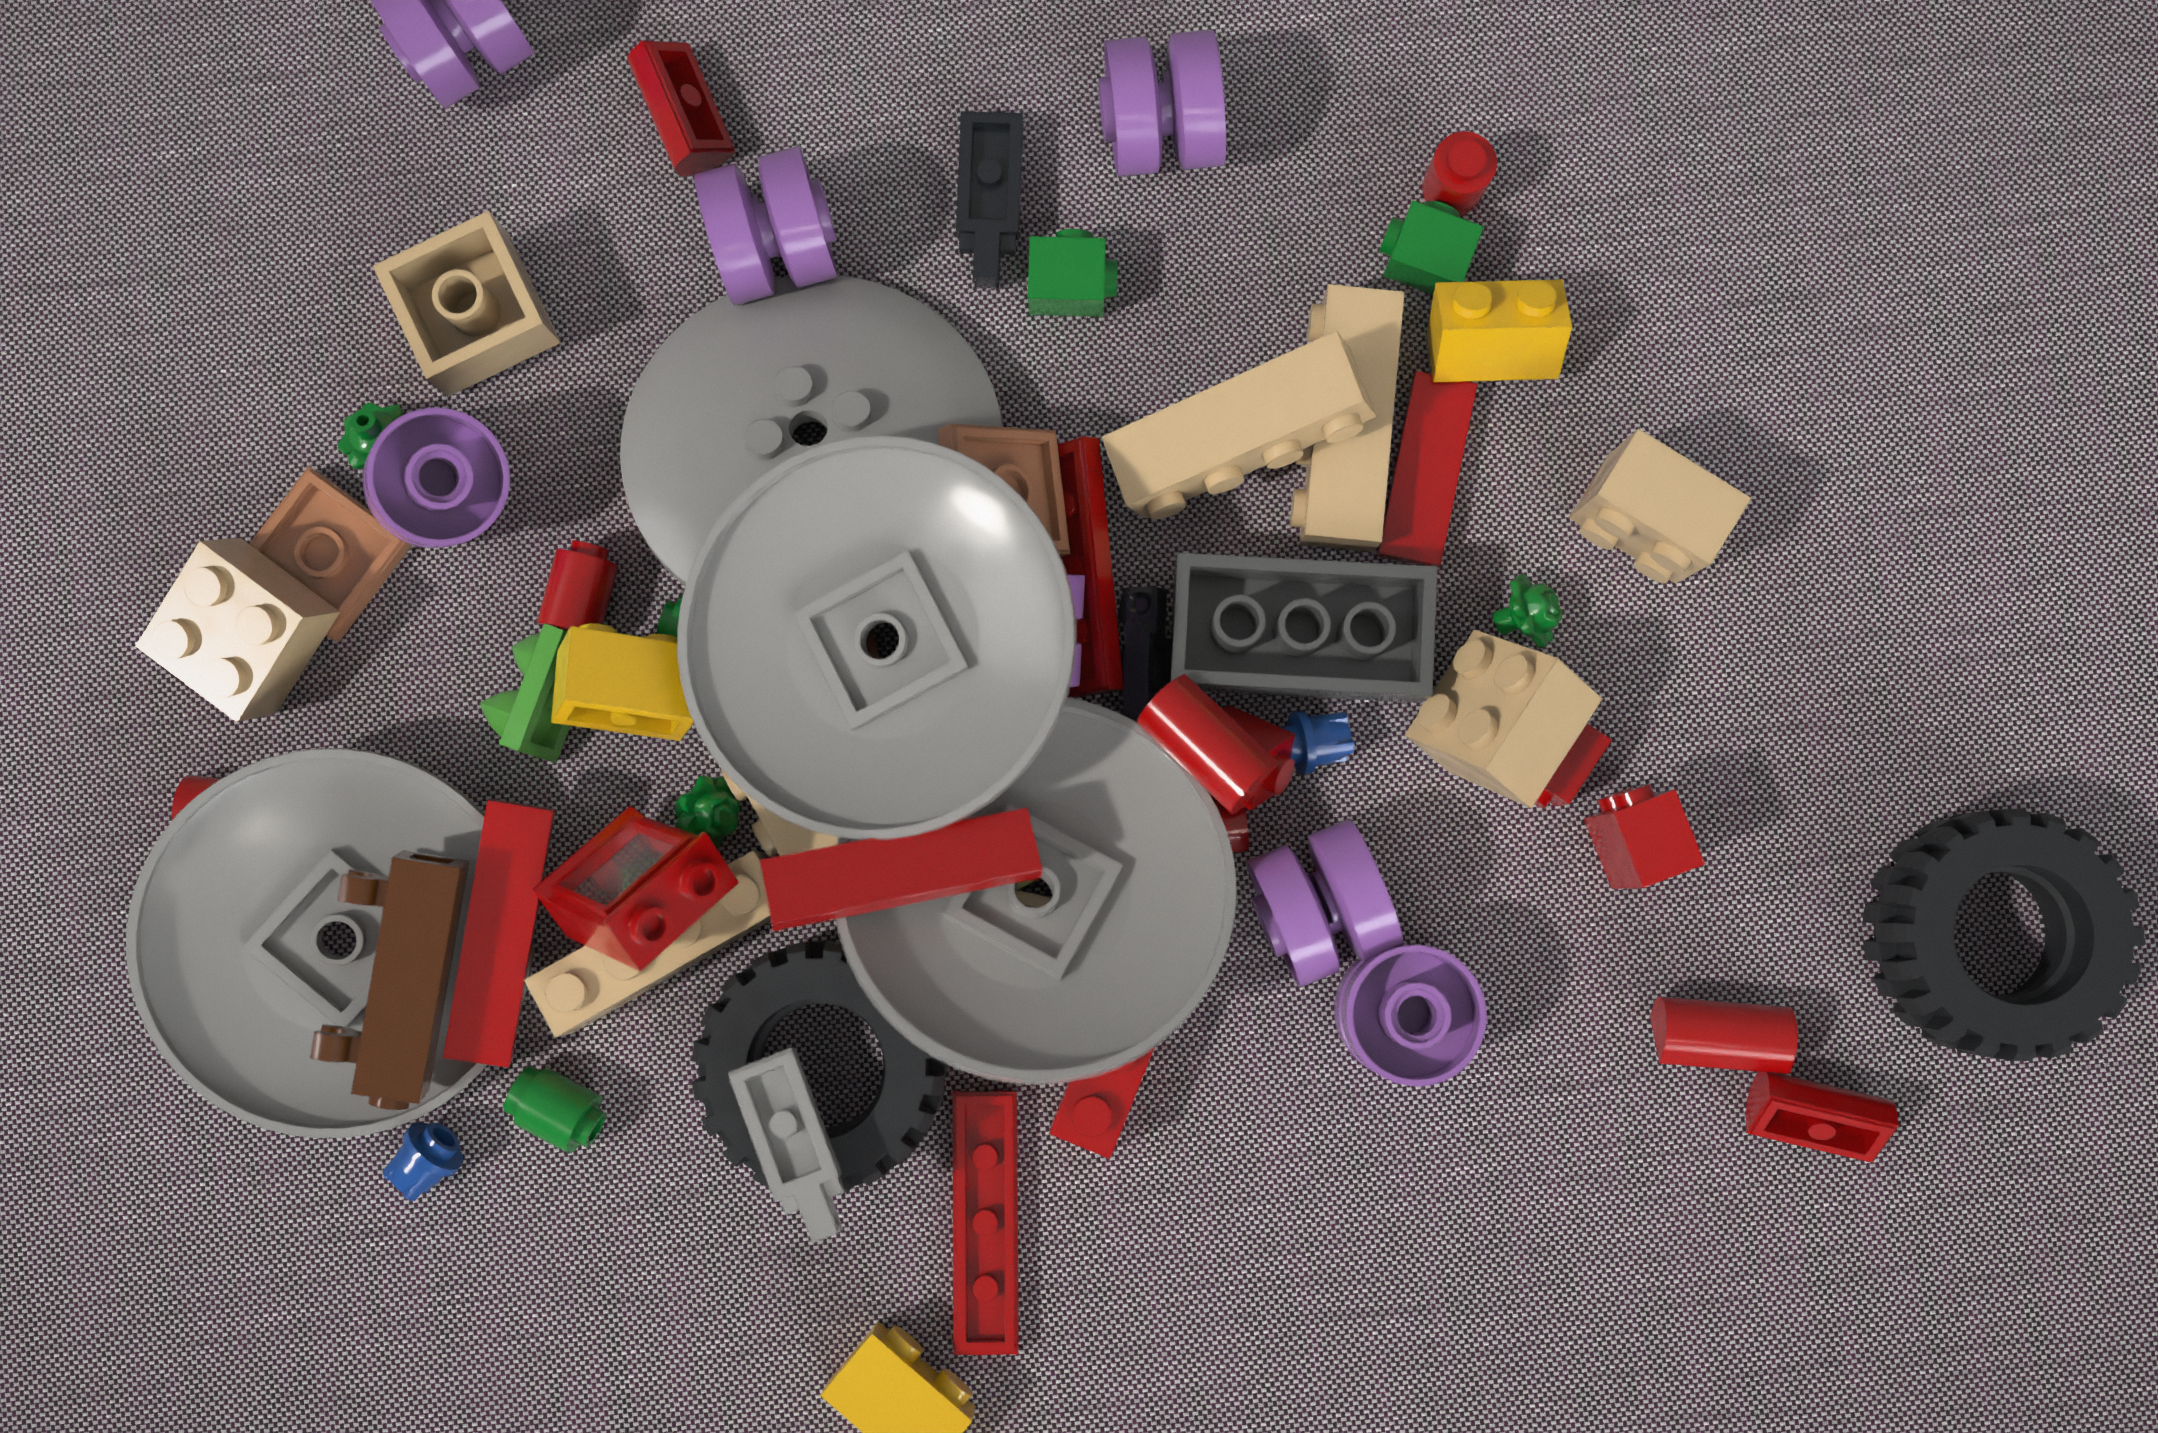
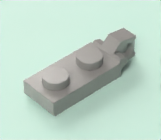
M791 1047L728 1072L774 1201L780 1200L786 1215L800 1210L812 1243L838 1234L843 1228L832 1197L845 1192L840 1178L842 1172L796 1048Z

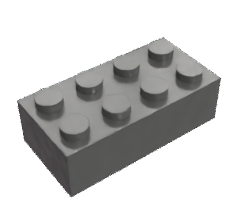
M1178 553L1174 568L1169 682L1186 674L1201 690L1206 692L1422 703L1430 698L1433 692L1438 567Z

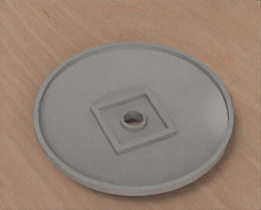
M838 275L837 278L801 288L795 285L790 276L775 278V293L772 296L734 306L727 294L710 303L688 318L656 350L643 369L632 391L625 412L620 445L622 482L634 520L650 550L665 569L683 586H686L687 578L696 555L709 531L722 513L742 491L761 475L783 461L808 449L856 437H905L939 445L938 429L948 424L1002 427L1000 408L988 374L971 346L951 324L919 300L891 287L850 276ZM807 422L822 424L828 430L821 442L811 446L798 444L792 439V435L797 427Z
M892 436L856 437L808 449L778 464L742 491L726 508L709 531L696 555L684 589L677 631L678 664L688 710L704 744L725 774L744 793L765 809L791 823L811 831L835 837L861 840L874 837L877 839H894L915 836L947 827L985 807L1012 786L1040 753L1058 722L1072 680L1077 645L1073 594L1064 563L1045 526L1025 500L1002 478L982 464L957 451L935 443ZM881 623L893 624L899 634V644L896 651L885 659H874L866 647V639L870 630Z
M1068 697L1050 737L1028 769L995 800L967 818L962 819L966 820L1028 807L1043 869L1041 878L1037 879L1044 881L1050 887L1052 899L1049 903L1039 908L1023 905L1015 895L1014 889L1019 883L1017 882L836 919L840 941L847 961L859 985L874 1007L897 1031L931 1056L955 1068L984 1078L1010 1083L1053 1084L1094 1077L1120 1068L1162 1043L1185 1022L1213 983L1225 957L1234 924L1236 910L1234 857L1227 830L1217 806L1208 791L1135 721L1108 708ZM839 837L837 845L861 839Z
M350 748L309 749L266 758L231 773L200 793L176 815L155 843L137 879L129 907L126 929V961L129 982L140 1017L161 1055L189 1086L218 1108L261 1128L293 1136L347 1138L369 1135L413 1121L446 1103L462 1091L487 1066V1064L443 1058L485 814L467 796L447 781L422 767L381 753ZM403 850L469 860L430 1090L419 1104L410 1103L409 1108L405 1110H387L373 1107L368 1104L369 1097L351 1094L356 1063L325 1062L310 1058L314 1032L321 1031L323 1024L344 1026L362 1031L383 907L337 901L342 874H348L349 870H360L389 877L392 857ZM334 921L344 922L354 930L357 942L351 954L338 956L325 948L322 941V932L328 923ZM534 937L529 960L527 978L531 975L534 953ZM525 983V989H524V995H523L522 1004H523V1002H524V998H525L526 991H527V988H528L527 985H526V983Z

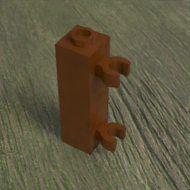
M403 850L392 857L389 877L360 870H349L348 874H342L337 901L383 907L362 1031L344 1026L323 1024L321 1031L314 1032L310 1058L325 1062L356 1063L351 1094L369 1097L368 1104L373 1107L387 1110H405L409 1108L410 1103L419 1104L430 1090L469 860Z

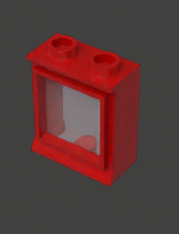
M629 806L532 890L568 938L641 972L739 882L705 832H702L699 836L647 818L632 806Z

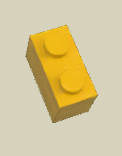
M1563 279L1435 283L1426 334L1433 382L1559 379L1572 329Z
M585 624L580 627L571 626L557 650L551 723L681 741L694 722L688 710L681 684L678 664V639L666 634H652L645 637L619 634L616 629L604 624Z
M879 1321L828 1380L820 1395L862 1433H963L973 1421L976 1408L969 1401L973 1395L972 1391L957 1375L946 1368H943L938 1374L919 1357L923 1349L910 1334L896 1325L889 1331Z

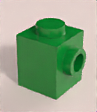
M1412 200L1404 220L1392 216L1379 249V253L1390 256L1382 276L1431 295L1434 294L1435 283L1463 282L1484 226L1459 218V212L1447 204L1437 201H1426L1422 204Z
M1082 229L1060 230L1056 232V237L1029 236V315L1104 317V297L1117 298L1118 259H1105L1106 238H1093L1091 232Z

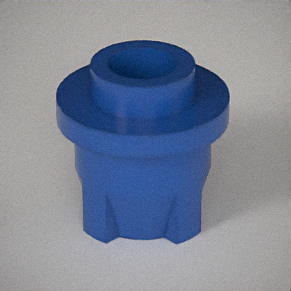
M1304 711L1292 712L1288 717L1287 726L1281 727L1295 733L1290 758L1294 760L1295 769L1300 775L1312 774L1317 766L1347 761V756L1354 753V741L1352 740L1348 724V716L1345 712L1308 716Z
M413 1123L404 1133L403 1145L397 1151L396 1156L384 1168V1179L391 1181L403 1193L404 1198L415 1201L423 1192L427 1193L434 1185L438 1184L443 1177L452 1176L459 1170L463 1164L460 1141L448 1127L440 1123Z

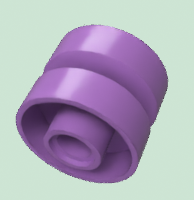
M370 0L385 23L379 29L399 61L416 83L424 81L444 109L449 108L480 88L478 77L466 56V53L476 48L490 67L499 74L505 73L535 54L501 0Z
M1214 30L1171 33L1167 45L1166 71H1161V83H1158L1153 50L1146 36L1105 40V77L1098 78L1099 101L1104 142H1112L1117 177L1158 173L1162 162V137L1172 136L1176 158L1182 170L1224 166L1226 159L1225 103L1220 56Z
M800 145L759 156L758 170L765 201L762 203L758 195L752 196L745 176L736 163L694 174L697 197L710 245L725 289L734 306L774 295L775 276L771 260L773 257H782L791 280L798 288L838 277L830 242L837 240L827 200L820 178L811 179Z
M448 408L419 409L394 420L376 439L367 456L363 470L365 499L377 522L397 539L422 548L450 547L469 541L483 533L495 522L502 512L510 487L508 461L502 446L493 433L475 418Z
M1350 819L1309 835V851L1315 868V872L1311 874H1306L1298 857L1287 845L1246 861L1248 872L1257 894L1251 900L1260 925L1275 957L1283 956L1299 988L1340 971L1339 954L1333 937L1335 933L1342 932L1353 953L1363 962L1387 949L1404 944L1394 906L1378 867L1362 835Z
M1404 943L1403 945L1387 949L1364 962L1357 958L1342 976L1334 1000L1336 1028L1348 1052L1366 1068L1389 1081L1401 1085L1429 1086L1455 1076L1474 1058L1485 1034L1487 1022L1486 1004L1476 978L1457 958L1434 947Z

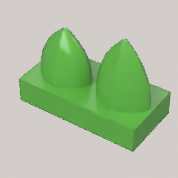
M544 624L541 633L530 635L512 646L516 664L524 675L520 689L495 694L480 702V706L491 728L501 737L500 745L557 763L570 725L551 723L557 650L567 631Z

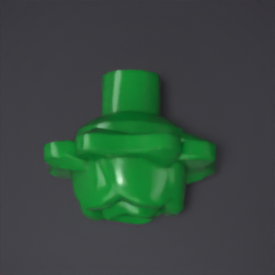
M366 403L360 410L345 418V434L338 443V449L344 455H349L348 462L354 469L364 468L367 456L382 431L394 420L404 415L401 407L396 404L380 407L374 403Z
M1523 573L1510 581L1512 594L1509 606L1495 611L1493 619L1500 634L1505 635L1519 630L1522 634L1530 637L1535 645L1541 649L1553 640L1552 629L1557 627L1558 623L1562 620V610L1559 607L1558 596L1552 588L1548 587L1545 583L1532 584Z
M700 776L694 788L683 794L675 805L678 829L697 836L705 832L716 849L720 847L724 837L733 833L738 826V812L740 810V802L730 791L724 777L717 776L712 779L709 776Z

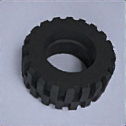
M2000 809L1953 815L1952 819L1933 821L1918 829V839L1903 840L1890 853L1891 859L1896 862L1893 868L1878 869L1871 886L1881 893L1877 903H1865L1862 921L1864 923H1874V940L1863 941L1866 960L1879 961L1882 972L1876 974L1872 979L1881 996L1895 997L1898 1003L1894 1005L1893 1012L1906 1025L1921 1027L1922 1037L1939 1046L1955 1048L1957 1052L2008 1061H2032L2034 1056L2054 1058L2070 1053L2071 1042L2087 1044L2103 1033V1025L2098 1019L2100 1017L2117 1018L2128 1003L2127 998L2122 996L2120 992L2124 984H2137L2142 965L2132 962L2134 946H2145L2144 926H2133L2131 910L2140 908L2134 888H2121L2117 878L2124 874V869L2113 854L2096 855L2094 853L2099 846L2098 839L2082 828L2066 829L2067 825L2063 818L2048 813L2028 814L2026 809ZM1995 872L2010 875L2030 892L2041 911L2045 927L2044 950L2036 970L2021 987L2004 996L1988 994L1973 982L1959 960L1954 941L1955 918L1963 897L1981 877Z
M836 940L812 941L788 945L785 948L767 952L751 961V965L742 972L735 973L721 987L722 995L716 1003L709 1004L701 1020V1023L705 1025L702 1038L694 1041L691 1061L698 1063V1078L691 1082L694 1100H703L708 1115L701 1119L709 1137L715 1134L720 1137L727 1147L722 1154L735 1167L743 1163L755 1172L753 1180L769 1187L728 1072L761 1060L766 1042L775 1026L792 1011L811 1004L837 1005L860 1016L876 1035L883 1056L881 1084L875 1098L867 1109L846 1123L825 1127L842 1172L840 1178L845 1190L844 1193H848L852 1187L863 1183L868 1186L881 1179L889 1170L897 1164H901L913 1152L932 1125L931 1123L941 1106L946 1090L944 1084L949 1064L936 1059L910 1042L874 1007L859 985L847 961L841 942H836Z

